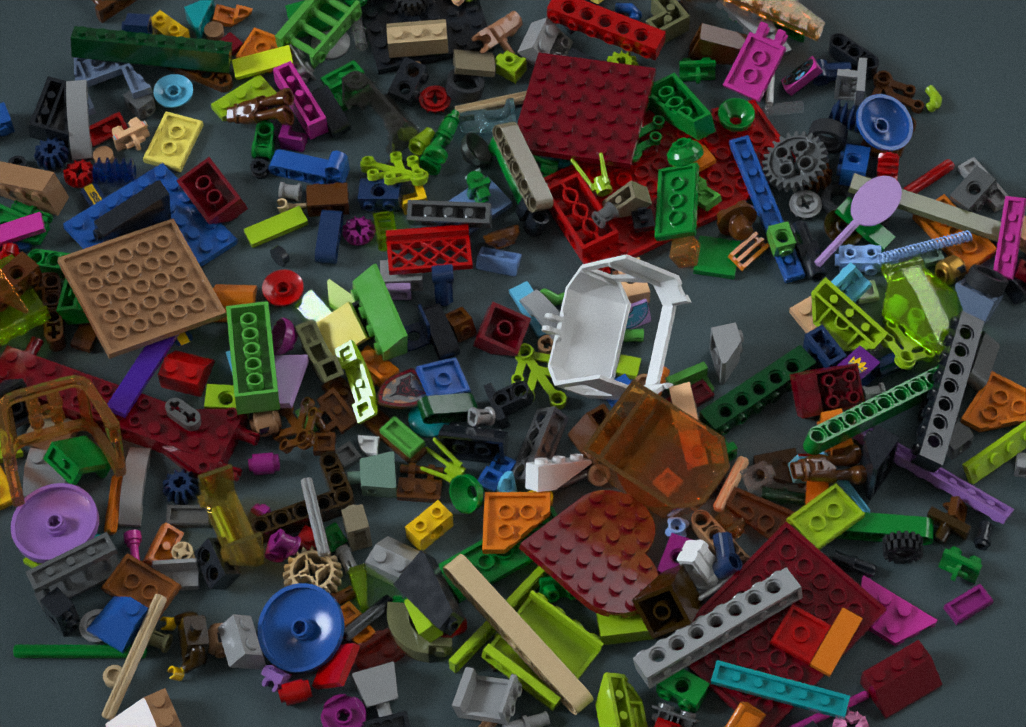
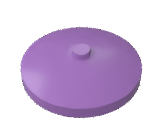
M67 483L46 485L26 496L16 508L11 521L12 539L18 550L26 558L37 563H44L93 539L99 526V512L94 500L84 489Z

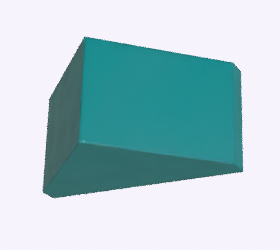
M200 0L184 7L186 19L197 39L202 38L204 27L210 22L215 12L214 0Z

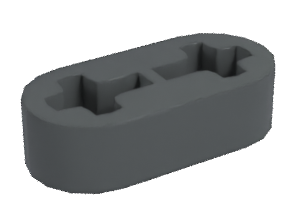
M171 398L166 402L165 409L170 419L188 431H195L200 428L202 421L197 410L179 398ZM179 406L180 412L175 409L172 411V407L176 408ZM187 417L190 419L195 417V422L190 421L188 423Z

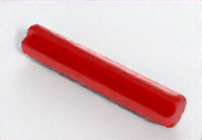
M946 159L905 186L904 190L917 194L952 171L955 166L950 159Z

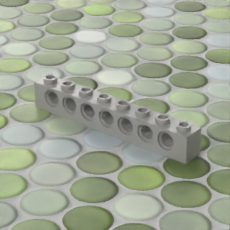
M787 567L781 571H775L766 580L755 583L744 593L736 594L732 600L716 606L713 611L705 616H699L692 624L677 629L671 636L660 639L647 650L640 651L633 658L635 669L650 689L802 599V588ZM772 591H779L775 594L770 593ZM753 602H759L757 605H752ZM735 613H740L739 616H732ZM717 624L721 625L720 627H717V628H714V627H713L714 625H717ZM696 636H702L700 639H694ZM677 647H682V648H683V649L678 650V651H677V650H674V649H676ZM657 659H664L661 662H655Z

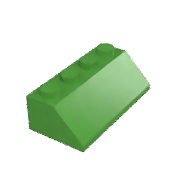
M373 264L353 280V289L350 292L354 302L358 301L359 303L358 311L361 319H366L368 324L366 325V330L369 337H373L375 340L373 345L376 354L381 355L383 361L407 353L408 335L378 266Z

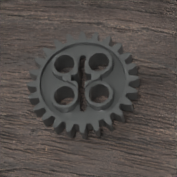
M795 131L794 136L787 133V138L779 137V143L773 141L774 148H767L770 154H764L766 160L762 161L763 171L768 182L770 181L773 187L776 186L779 191L784 188L785 192H788L792 188L793 192L796 193L798 187L802 191H804L805 185L811 188V182H819L817 176H824L822 170L828 168L826 165L829 162L827 157L828 151L820 138L814 137L813 133H810L808 136L805 131L801 135ZM791 148L794 149V153L796 155V162L800 170L799 176L795 168V161L791 153Z

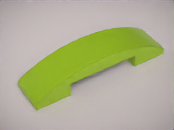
M349 340L334 350L341 368L345 369L355 400L352 407L357 423L361 424L377 415V398L368 367L355 342Z

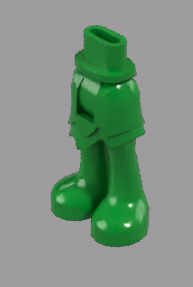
M452 110L450 114L445 116L432 138L433 141L427 146L419 159L420 167L430 175H438L441 171V164H444L448 158L447 151L443 147L450 144L459 124V111Z

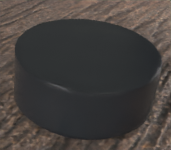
M276 245L270 250L272 259L279 266H284L289 262V255L283 247Z

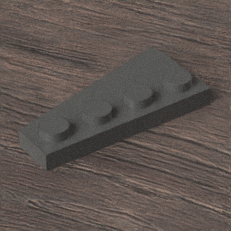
M718 0L716 6L720 10L724 9L729 14L728 18L733 22L737 21L743 27L742 31L747 35L749 32L755 34L762 21L770 27L766 37L774 40L778 29L757 0ZM785 42L782 45L786 47L783 57L789 55L792 51L788 43Z

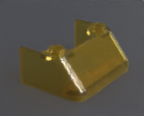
M229 464L198 475L200 495L197 496L198 503L201 509L205 508L222 547L220 554L223 561H228L229 565L257 567L265 564L261 532L253 533L235 491L232 465Z

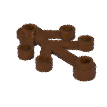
M881 70L874 75L873 84L875 89L872 95L881 94L884 91L886 95L894 97L903 105L911 107L914 113L919 114L923 111V101L911 99L915 96V86L893 80L891 74L885 70ZM893 89L903 91L904 96L894 93ZM912 118L914 132L916 129V120Z
M307 396L301 401L298 419L293 413L294 407L280 408L278 410L280 416H285L292 426L285 429L279 428V432L272 435V438L280 443L279 449L286 454L290 453L294 447L307 450L315 443L316 435L313 429L315 422L321 418L322 411L314 407L315 401ZM308 416L307 425H306V428L304 429L306 417ZM297 434L295 439H286V437Z

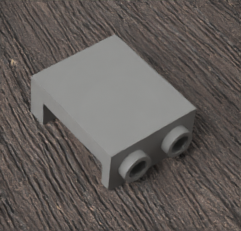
M466 667L452 707L458 718L508 725L511 716L515 713L516 700L522 693V684L519 682L517 675L511 674L509 680L479 676L474 668Z

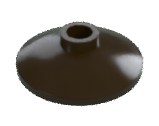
M836 209L830 211L824 219V230L832 241L842 232L841 230H844L849 225L835 213ZM854 230L841 245H854L860 241L862 235Z

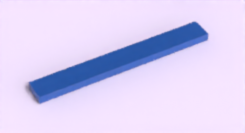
M749 135L729 140V146L766 235L768 226L783 223V218ZM778 239L779 242L785 243L784 240ZM795 248L794 252L788 256L775 257L785 284L805 278L806 274Z

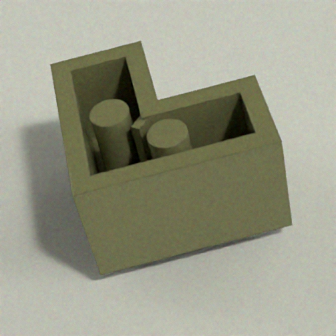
M651 0V13L653 17L647 19L646 24L666 31L665 43L689 31L690 15L677 0Z

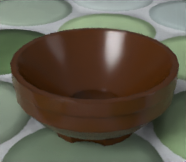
M519 224L488 233L483 236L485 243L496 249L515 244L520 233Z

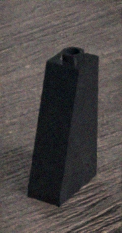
M160 180L155 181L94 220L95 230H93V235L96 241L103 243L170 220V196Z
M420 550L393 585L439 630L452 636L465 618L436 559Z

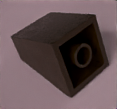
M684 564L663 571L632 599L652 639L692 624L703 603L702 600H698L700 595Z

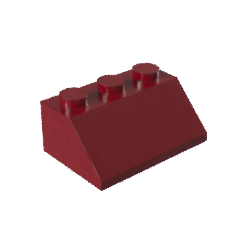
M210 157L176 180L208 224L232 221L248 209Z
M919 640L862 672L860 684L869 693L870 698L885 719L942 686L933 659Z

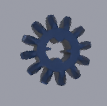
M48 137L45 142L40 140V145L35 146L34 158L40 168L44 167L46 171L52 168L56 171L57 167L63 168V163H68V148L57 137L53 140Z
M184 468L181 472L174 469L173 475L167 473V480H163L162 484L164 487L163 494L167 496L170 503L175 501L176 505H179L182 501L187 505L188 499L195 501V494L199 493V481L194 476V473L192 471L187 473Z

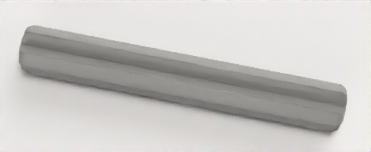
M310 477L303 478L301 486L318 556H328L330 551L313 480Z

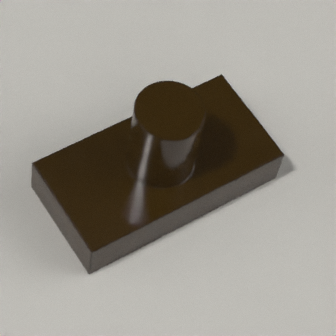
M931 506L927 517L933 519L934 525L939 527L933 537L936 542L945 544L951 533L965 541L967 540L971 531L970 525Z

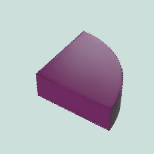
M256 503L251 508V512L256 516L271 512L270 507L265 504L259 505V503Z

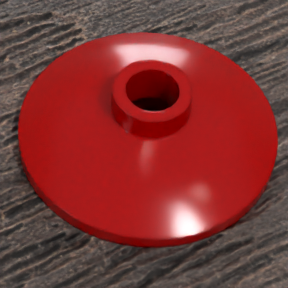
M291 270L274 271L265 278L262 284V292L265 299L276 306H288L300 299L304 291L301 277Z

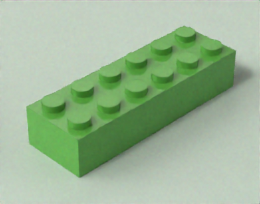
M268 301L226 306L237 415L280 410Z

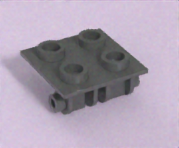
M660 702L658 706L652 705V708L659 710L658 713L654 712L651 721L655 723L658 717L669 720L670 715L671 722L677 717L676 723L680 724L682 719V727H695L694 723H700V720L695 719L696 714L685 710L677 713L674 711V706Z

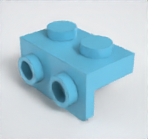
M851 262L831 281L854 303L872 286L871 282Z

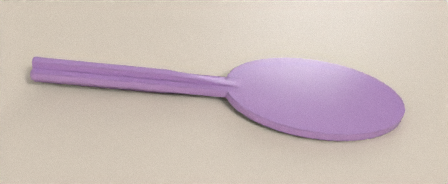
M890 176L875 177L860 187L851 203V216L853 220L814 261L816 266L821 267L859 225H878L895 212L902 195L901 186L895 178Z

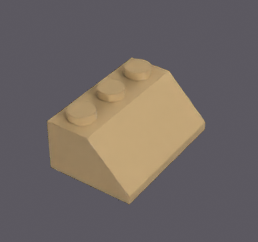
M446 19L387 24L389 58L448 53Z

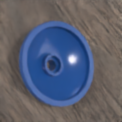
M885 94L871 95L857 109L856 123L858 130L866 142L874 148L886 152L897 151L903 148L911 139L913 133L912 118L906 107L894 97Z

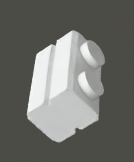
M688 540L682 548L683 551L678 555L677 561L679 564H684L691 580L698 589H711L719 581L712 568L713 562L716 561V556L708 549L709 545L705 541Z

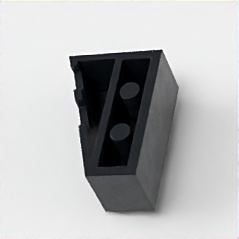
M48 76L29 123V135L31 138L47 141L48 137L51 140L57 137L68 148L66 81Z

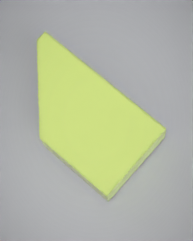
M330 279L327 281L330 307L336 310L347 302H354L349 292Z

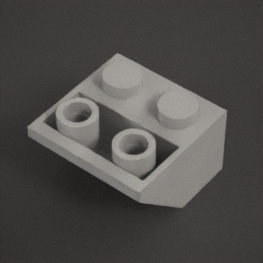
M546 17L531 23L517 53L525 57L530 65L535 66L538 53L567 56L573 41Z

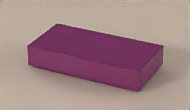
M978 584L945 604L943 609L953 622L958 625L993 604L994 600L984 587Z

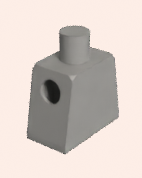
M394 662L352 673V680L365 707L371 708L376 706L379 717L391 715L392 711L389 702L398 699Z

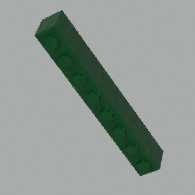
M74 26L70 37L71 57L221 73H229L232 64V42L222 40L185 38L183 36L175 37L163 34L127 32L124 30L87 28L84 26Z

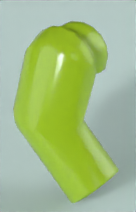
M930 85L925 89V92L930 97V102L926 104V108L930 112H934L941 107L942 97L935 87Z

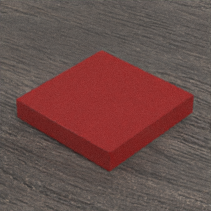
M792 604L772 637L770 644L810 665L832 625Z
M356 643L340 645L333 658L323 667L319 668L312 687L320 690L344 686L360 646Z

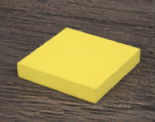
M351 302L345 303L316 322L328 349L333 355L336 354L334 349L349 340H353L356 346L369 339Z

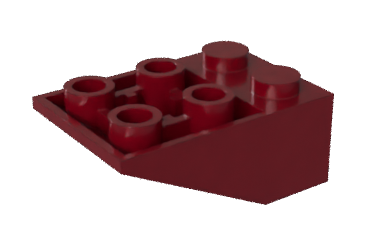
M858 363L789 374L796 412L800 418L820 415L821 412L840 408L842 410L850 409L865 402Z

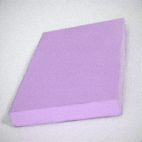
M274 355L280 408H292L310 359L308 355Z

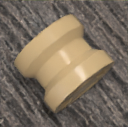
M178 542L172 548L173 559H182L184 556L188 557L183 559L195 558L193 547L187 542Z

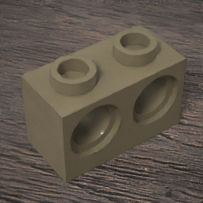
M363 504L350 505L342 509L344 529L352 552L371 547L370 527Z

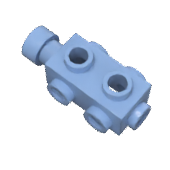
M848 244L839 247V254H835V266H839L840 272L851 262L860 272H865L866 275L872 276L877 274V272H881L882 266L898 268V258L897 261L893 259V262L890 261L889 263L886 262L879 265L877 256L879 253H882L881 245L854 246Z

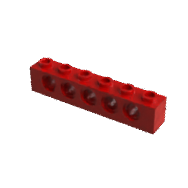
M551 0L547 7V17L553 23L561 24L573 31L582 32L589 37H595L607 44H613L623 48L625 51L634 52L647 59L656 60L665 44L666 31L585 0Z

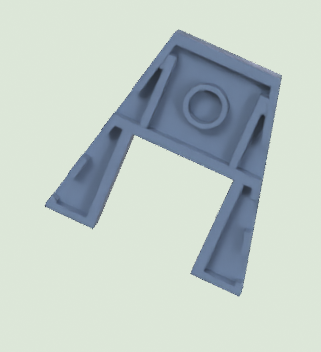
M74 57L75 81L87 80V87L124 74L134 99L153 93L151 86L144 81L140 74L135 72L130 63ZM88 94V115L90 116L96 112Z

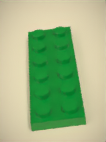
M552 506L550 508V516L507 553L483 554L482 539L438 564L459 603L467 598L448 579L443 571V567L459 554H462L493 585L533 562L532 559L519 549L520 544L558 515Z

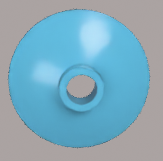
M166 75L155 84L153 89L154 98L164 107L177 108L185 105L191 99L193 85L183 75Z

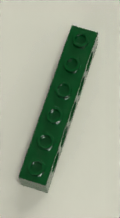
M801 345L797 346L699 411L700 424L714 440L720 436L727 435L733 427L742 425L754 413H760L767 404L778 401L785 392H791L792 385L789 374L816 369V361ZM756 392H761V393H763V394H762V395H757V394H755V393H756ZM744 403L746 404V406H740L738 404ZM726 414L729 417H722L721 415Z

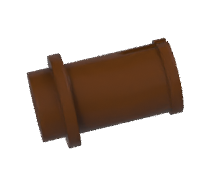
M351 585L338 592L330 593L339 605L356 598L355 591H351L353 589Z

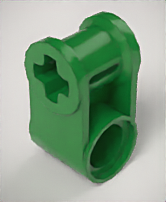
M261 121L256 126L251 150L252 159L264 157L272 160L275 151L276 135L274 125L270 121Z

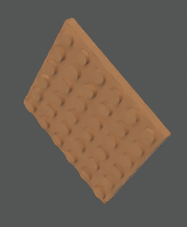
M174 219L58 257V264L109 359L226 317L224 307Z

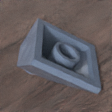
M964 278L955 285L963 311L985 321V324L990 320L1004 295L994 297L982 293L967 284L966 278Z

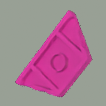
M863 575L861 587L887 608L886 613L869 631L893 646H897L905 642L907 638H913L924 629L932 628L936 625L937 619Z

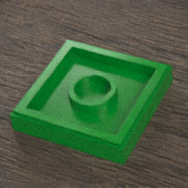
M700 235L693 274L734 280L737 266L728 258V255L740 245L741 241Z

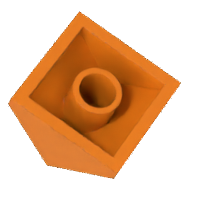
M216 284L213 288L225 311L226 306L256 303L257 285ZM227 312L225 318L214 322H227Z

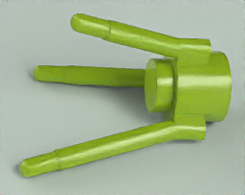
M599 153L602 175L596 177L593 184L578 163L572 158V164L585 180L592 193L596 192L598 197H603L612 192L603 153Z
M434 437L433 441L452 461L448 462L430 448H425L430 455L446 466L444 472L447 474L423 466L420 467V470L445 479L450 483L454 477L464 474L466 468L462 466L463 463Z

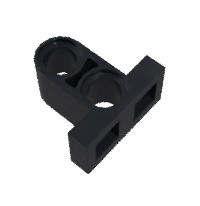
M524 381L515 382L498 391L491 382L484 385L490 404L495 411L496 419L503 429L511 426L508 415L531 405L534 401V394ZM526 392L523 396L519 397L520 393ZM506 400V403L500 406V403Z

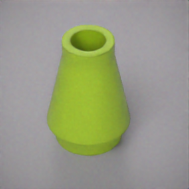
M426 127L422 132L410 139L409 150L417 156L422 155L434 137V130Z

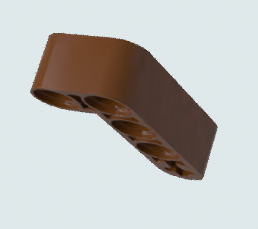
M46 272L42 273L43 277L40 278L37 284L31 286L34 288H28L24 295L29 301L43 300L44 335L49 349L59 352L67 344L66 322L56 311L63 285L57 273Z

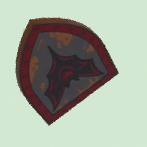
M413 367L397 373L384 381L377 395L378 405L395 409L417 407V401L427 395Z

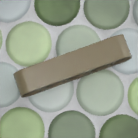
M516 122L495 125L492 131L494 140L530 212L551 209L554 203L553 196Z

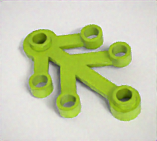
M399 151L390 153V161L394 163V166L378 163L372 156H365L360 162L361 172L367 173L369 181L384 178V184L386 185L411 181L412 185L422 186L427 183L429 173L419 167V157L416 155L407 157V166L411 167L412 171L405 169L402 163V153Z
M918 308L911 309L907 316L909 324L907 337L894 320H888L884 327V330L889 334L882 340L881 345L892 350L895 354L894 361L901 369H912L915 363L921 360L932 362L935 357V351L931 348H935L938 344L939 338L936 335L928 334L927 337L915 340L918 327L923 324L926 318L924 311ZM891 334H894L902 344L903 350L896 344L895 338ZM924 346L929 347L925 348L922 352L912 353L914 349Z
M527 343L521 344L518 355L514 356L518 364L515 374L511 377V383H515V379L524 381L523 373L527 364L531 370L527 385L534 394V400V390L538 380L549 396L550 406H556L558 409L564 408L566 405V394L555 390L547 377H551L548 368L538 366L536 361L549 363L550 355L535 352L534 348Z

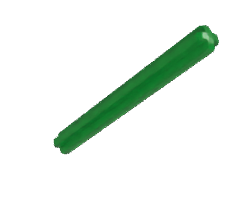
M16 644L13 648V655L16 658H127L132 645L124 653H121L110 645ZM145 648L141 658H146L147 648Z

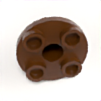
M741 200L735 205L717 213V227L724 235L732 236L735 240H745L753 233L752 225L757 217L756 210L747 201Z

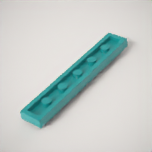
M719 660L716 661L711 679V684L840 719H845L850 695Z

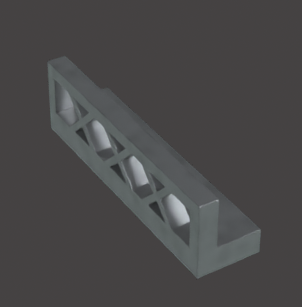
M556 406L537 409L512 470L516 484L526 483V462H534L535 458L553 459L569 419ZM524 469L522 476H519V473Z

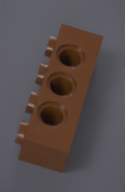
M23 251L0 269V312L5 311L15 299L20 298L28 288L37 284L40 278L43 277L39 265Z

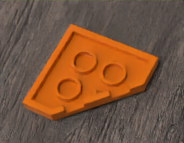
M991 371L987 384L978 391L960 422L978 432L1023 423L1026 421V388Z
M485 492L483 554L507 553L550 516L551 493Z

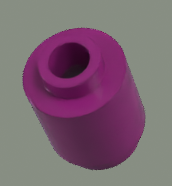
M273 452L252 454V458L248 459L249 472L253 471L254 476L275 474L276 471H280L279 454H273Z

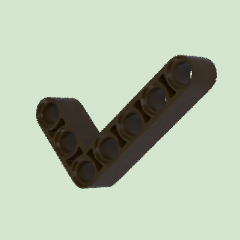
M333 451L322 453L319 459L321 472L329 490L316 496L319 508L328 506L326 509H320L323 522L342 516V509L355 505L353 491L340 459ZM328 463H334L332 466H326ZM335 481H341L339 484H333ZM342 499H349L346 502H340ZM305 500L254 518L251 523V529L255 541L267 543L270 535L276 533L279 529H283L289 535L301 531L304 525L311 527ZM302 513H307L305 517L299 516ZM280 521H287L285 524H278ZM260 528H266V530L262 532L258 531V529Z

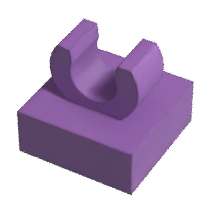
M273 664L264 666L261 672L266 677L262 681V686L266 687L270 681H273V692H277L281 688V684L289 682L291 674Z

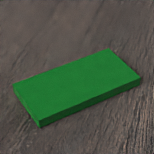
M697 162L658 169L654 237L657 242L696 235L699 165Z

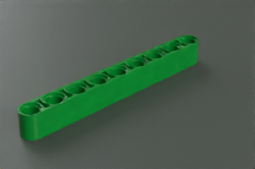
M939 365L812 427L804 440V450L810 455L820 454L922 403V401H925L931 387H933L934 381H932V377Z

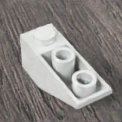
M570 454L569 458L553 456L551 460L535 458L534 462H526L525 488L536 492L556 490L589 466L592 460L583 458V454Z

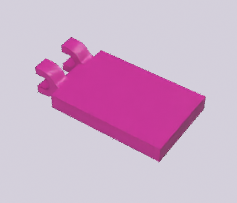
M762 21L755 34L749 32L723 83L725 88L759 103L786 51V47L782 45L788 38L786 31L778 29L774 40L767 38L770 27Z

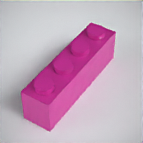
M289 61L273 68L275 83L279 90L283 88H290L292 90L294 103L290 108L310 140L327 133L326 116L292 62Z

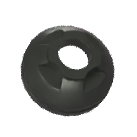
M469 132L462 138L461 153L465 162L484 167L492 161L493 156L488 150V144L481 136Z

